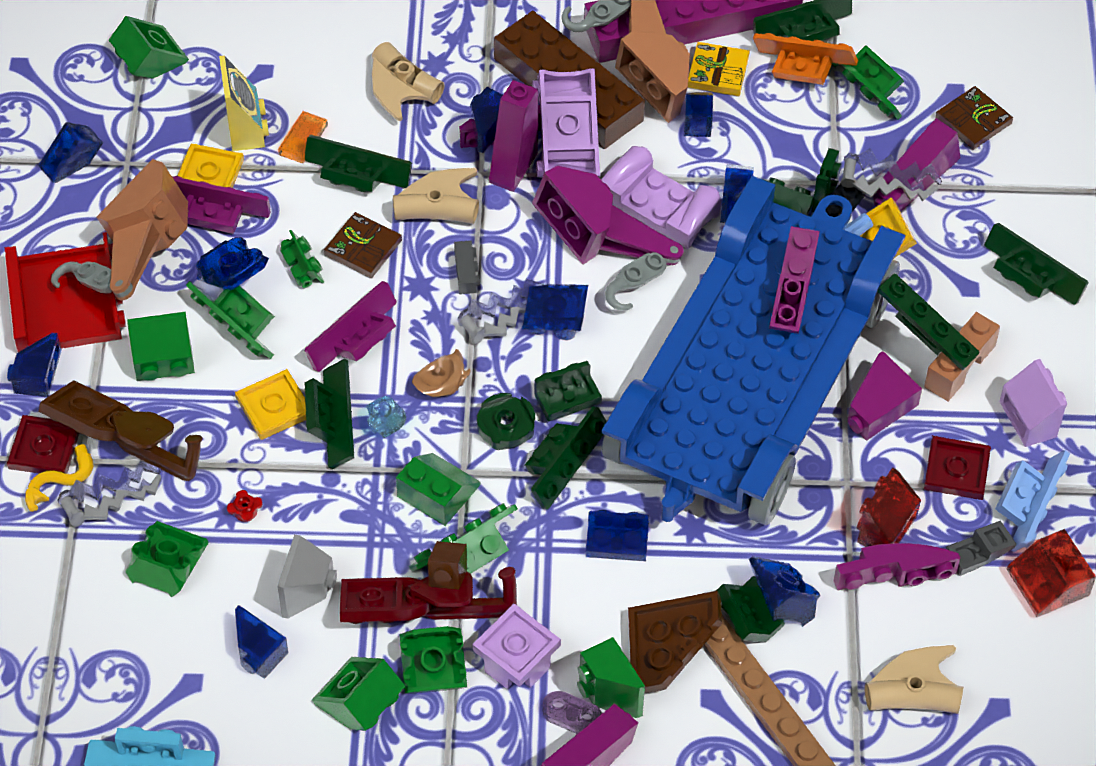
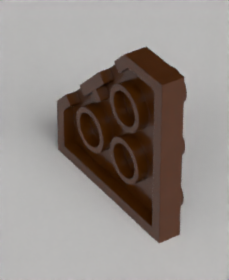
M717 591L628 607L630 663L645 685V693L666 690L721 626V597Z

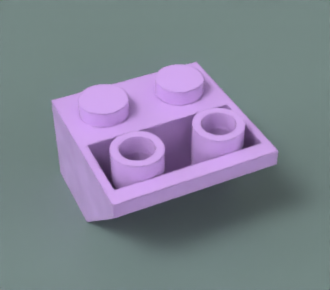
M1041 359L1034 360L1004 384L999 401L1025 447L1057 437L1064 411L1067 407V401L1064 393L1058 391L1051 371L1045 368Z

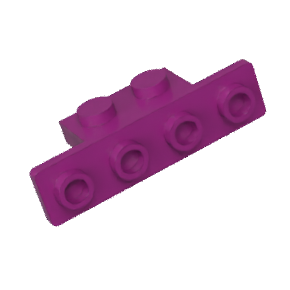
M172 176L188 201V224L234 234L242 213L266 218L270 216V203L267 196Z
M381 281L305 348L304 351L315 371L320 372L338 355L357 362L396 327L392 317L384 315L397 303L388 282Z

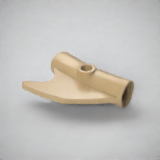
M383 42L374 49L372 53L373 94L383 108L397 121H402L401 104L406 100H427L433 104L438 102L444 91V82L414 65L390 42Z
M457 168L435 171L415 181L398 195H393L395 220L440 219L474 224L478 214L479 200L473 199L464 193L460 185L464 181L476 176L477 169Z
M954 645L930 646L908 650L900 654L887 664L870 682L865 683V698L868 709L870 711L900 708L926 709L958 714L964 687L954 684L939 670V664L953 655L956 647Z

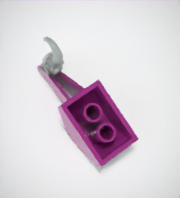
M557 165L544 172L532 204L583 265L595 258L599 249L638 258L625 265L605 291L606 300L614 309L620 311L632 309L633 304L619 303L615 298V293L624 289H637L662 275L666 265L678 264L684 253L682 245L613 206V194L609 186L602 182L596 174Z

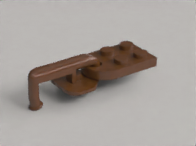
M75 380L40 402L38 412L50 417L53 421L60 422L74 429L80 434L97 440L115 441L125 452L184 481H190L196 475L203 437L201 435H189L185 438L187 443L185 459L156 446L170 436L174 430L173 423L158 414L132 411L123 403Z

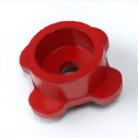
M240 490L236 493L235 500L227 505V512L231 515L234 514L240 521L248 522L256 517L258 509L262 507L263 502L260 497L254 498L248 495L246 490Z

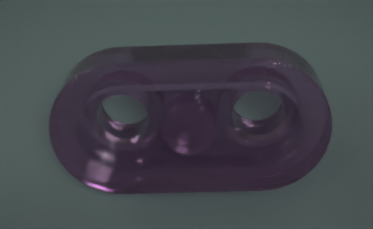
M563 691L551 692L543 700L544 718L548 722L576 734L602 714L598 706ZM560 702L563 704V706L558 708L555 707L553 704ZM589 714L592 718L587 720L582 718V716Z

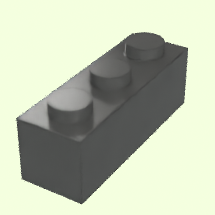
M472 240L454 242L459 295L477 293V286H480V278L475 273L478 272V262L474 261V258H477L476 247H472Z

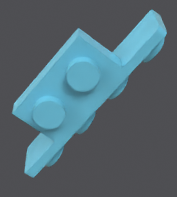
M130 726L128 728H117L115 742L90 740L84 766H214L216 756L214 751L185 749L181 734L175 733L172 730L147 731L140 727Z

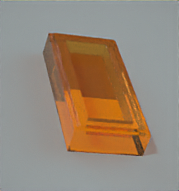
M303 111L278 148L279 155L303 164L305 162L307 137L309 135L321 137L328 126L327 119Z

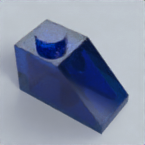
M488 86L480 94H476L470 103L473 131L477 149L481 153L495 140L500 99L503 94Z
M687 91L684 104V136L711 137L713 120L712 92Z
M65 122L38 166L53 183H58L88 166L103 142L89 126Z
M726 165L720 223H726L735 203L751 176H753L754 167Z
M51 333L16 354L14 364L9 365L7 379L12 383L14 394L49 396L62 351L58 333Z
M238 605L235 608L240 664L250 674L257 673L265 679L289 653L287 638Z

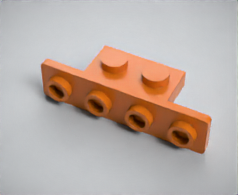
M755 33L753 36L759 52L778 55L772 70L774 78L824 85L832 63L856 66L858 63L853 47L844 43L830 44L820 40H802L793 36L789 38L780 37L771 33Z

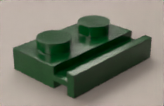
M828 148L820 168V174L817 175L812 206L813 213L819 202L824 197L831 195L839 185V181L835 180L838 179L842 163L838 162V150Z

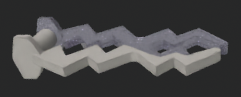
M871 149L859 155L848 153L844 156L845 164L843 178L841 179L842 186L847 188L855 187L870 198L879 189L884 196H887L895 189L902 188L910 201L917 194L921 201H924L938 190V186L925 190L923 182L912 188L908 180L913 177L918 183L929 174L937 185L942 183L932 164L920 171L915 161L907 169L900 170L892 155L878 162ZM859 163L863 171L870 166L875 177L888 169L894 179L887 185L881 176L869 185L864 175L857 180L854 178L855 166Z
M526 278L524 289L513 284L511 298H505L490 292L488 305L471 299L468 308L459 314L457 318L458 324L467 330L474 345L481 342L484 337L506 336V325L516 327L519 313L537 317V309L546 311L549 292L546 291L547 285ZM531 289L545 291L541 300L532 296L530 305L520 302L521 298L529 300ZM497 306L510 310V316L499 313L497 326L484 321V328L478 327L471 318L481 320L482 314L495 318Z
M139 460L135 472L124 467L121 478L118 481L99 473L93 487L76 480L70 490L60 492L57 501L69 517V522L74 528L82 525L84 520H107L109 508L119 511L126 496L144 501L146 492L155 495L161 481V469ZM143 471L158 474L151 484L142 479L139 489L129 486L131 481L140 483ZM104 488L116 492L115 499L103 495L99 509L85 504L83 512L77 509L73 502L76 499L84 503L85 495L99 501Z

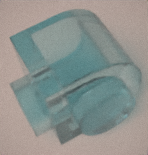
M389 396L380 397L366 405L369 413V418H367L369 427L375 434L379 433L383 438L398 431L406 421V412Z

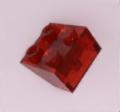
M892 467L886 477L882 475L877 481L874 488L876 493L872 499L867 497L860 508L859 513L862 516L856 527L859 530L857 543L865 547L900 543L918 516L921 499L902 474Z
M1065 529L1038 539L1006 568L1036 617L1090 596L1096 579L1092 569Z

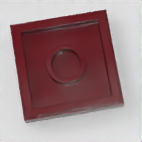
M22 415L7 461L8 469L32 473L58 471L67 474L80 433L50 418Z
M932 435L923 490L983 500L991 446Z

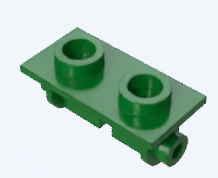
M289 230L292 239H286L281 242L280 252L291 267L290 270L297 284L307 288L312 285V281L316 278L323 284L324 280L320 274L323 268L315 256L311 257L309 253L312 250L311 245L303 235L298 237L292 230Z

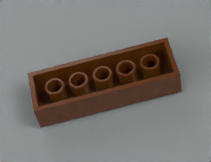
M532 10L494 37V59L525 85L531 87L533 80L538 78L539 70L576 72L595 69L598 144L603 149L608 148L644 121L645 99L535 11Z

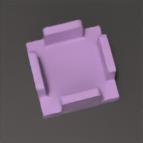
M513 604L472 644L473 651L484 659L485 672L506 689L512 685V682L519 687L524 682L529 687H532L550 669L551 655L561 646V639L516 604Z

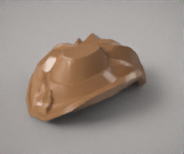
M455 349L453 354L441 356L427 364L413 376L412 383L417 390L432 397L452 395L458 391L459 387L463 386L471 370H464L462 354L458 349Z

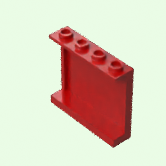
M107 232L103 233L104 244L18 256L16 246L4 247L13 333L18 355L122 339L121 328L126 327L124 310L118 311V305L123 304V300H118L113 292L100 293L80 284L72 272L65 273L59 278V288L54 287L51 283L54 271L60 265L67 262H78L80 264L95 262L111 269L113 243H109Z

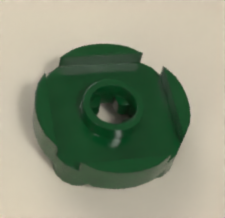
M498 393L490 396L481 404V409L477 413V429L480 436L490 443L493 449L503 450L504 448L519 446L534 435L535 411L527 399L521 397L520 400L512 397L511 393ZM506 416L507 419H513L510 424H502L501 417Z

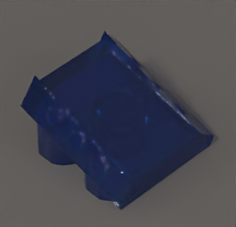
M235 237L228 241H223L201 256L200 260L196 263L198 271L196 279L222 289L233 290L263 270L269 258L264 256L258 248L249 249L246 240L242 237Z
M530 283L521 330H528L530 333L537 335L544 334L546 331H554L555 336L559 339L571 340L575 337L576 332L581 331L589 285Z
M754 556L749 559L750 566L773 621L777 619L800 622L803 627L815 618L817 600L821 595L813 586L803 581V575L789 563Z

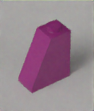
M884 351L880 352L850 404L847 420L850 428L855 433L860 434L866 441L917 407L920 402L922 388Z

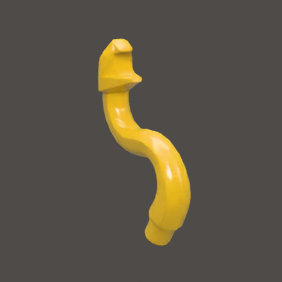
M80 444L74 449L77 455L76 461L79 465L77 472L66 474L58 471H45L33 477L25 493V502L30 512L38 510L36 504L39 502L50 501L49 497L40 492L42 485L53 482L71 486L83 482L90 476L94 465L86 445Z

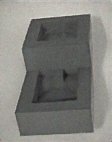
M1000 520L976 529L972 537L948 545L946 549L959 553L960 562L957 573L959 576H962L1015 548L1016 543Z

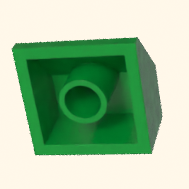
M125 16L109 38V42L115 48L116 55L124 60L128 66V71L136 77L143 76L154 79L186 64L189 60L166 28L156 23Z
M186 311L127 319L137 381H152L157 378L181 377L186 374L195 373Z
M434 453L413 457L396 476L397 497L444 526L447 525L481 485L479 480Z
M614 637L580 652V666L577 667L579 673L577 686L583 698H589L595 708L607 710L613 704H616L634 718L643 716L645 685Z
M351 656L312 699V702L347 728L366 731L378 722V716L387 707L393 705L398 700V694L403 690L405 684L384 659Z

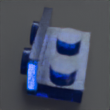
M589 511L586 557L646 562L649 515L638 512Z

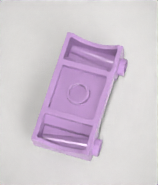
M595 69L576 72L539 70L537 80L532 82V87L538 89V102L540 103L543 153L541 160L536 162L537 177H543L544 172L558 165L593 173L600 178Z
M632 146L601 179L602 182L609 186L613 194V206L669 239L678 242L686 249L691 247L703 226L711 219L717 218L720 215L721 197L716 188L700 185L695 192L655 170L653 168L652 154L643 146Z

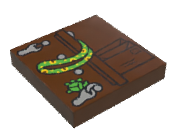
M973 86L938 110L935 117L956 131L958 137L973 150L1013 122V117L976 86Z
M354 212L326 246L324 255L372 279L402 242V234Z

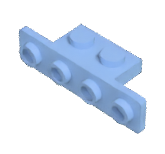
M1066 450L1051 457L1042 474L1023 460L1016 463L995 508L1018 526L1013 537L1016 546L1011 550L1012 552L1023 547L1028 548L1037 537L1035 531L1038 524L1043 521L1047 514L1046 506L1057 492L1056 484L1059 478L1067 470L1068 465L1066 462L1070 453Z

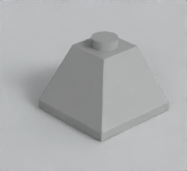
M295 534L277 586L282 618L287 619L326 599L329 588H334L337 580V570H333L332 557L302 536Z

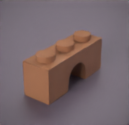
M975 312L959 333L979 350V355L964 370H961L941 352L928 367L924 387L949 402L964 384L974 362L981 364L996 346L1000 325Z

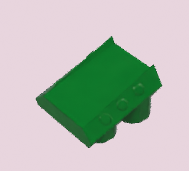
M156 521L147 528L144 541L137 542L132 546L131 561L125 572L132 583L136 581L169 593L170 597H173L181 591L209 542L201 536Z
M450 626L413 629L399 634L405 694L467 688L461 628Z

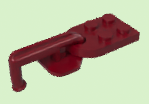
M505 567L498 573V577L502 579L503 598H473V579L469 572H466L459 590L429 587V576L421 580L411 577L341 579L340 622L359 624L362 622L380 621L391 623L394 621L413 620L422 616L435 620L500 618L513 604L517 605L516 570L514 567Z

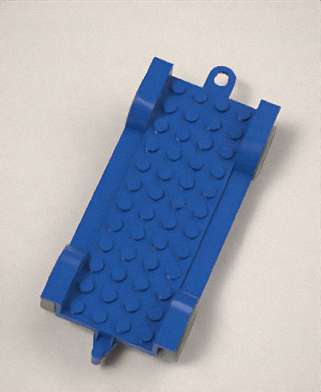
M751 176L726 220L717 244L715 257L642 381L635 379L630 383L602 429V434L605 435L602 445L604 458L618 464L625 463L666 481L665 497L662 499L661 517L663 521L671 522L678 513L694 501L696 494L739 512L749 507V519L765 526L771 523L791 483L796 465L795 455L865 326L871 329L874 328L886 310L889 302L877 290L894 273L899 274L900 264L893 259L905 239L904 234L881 226L873 241L845 230L852 214L851 203L846 198L839 195L824 197L810 217L774 203L775 184ZM829 205H839L843 210L840 216L832 217L826 213V208ZM791 226L820 231L799 334L769 329Z

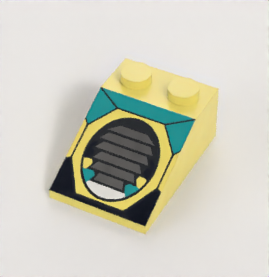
M225 55L219 56L232 151L265 147L264 136H269L267 119L261 120V115H266L264 99H258L257 88Z

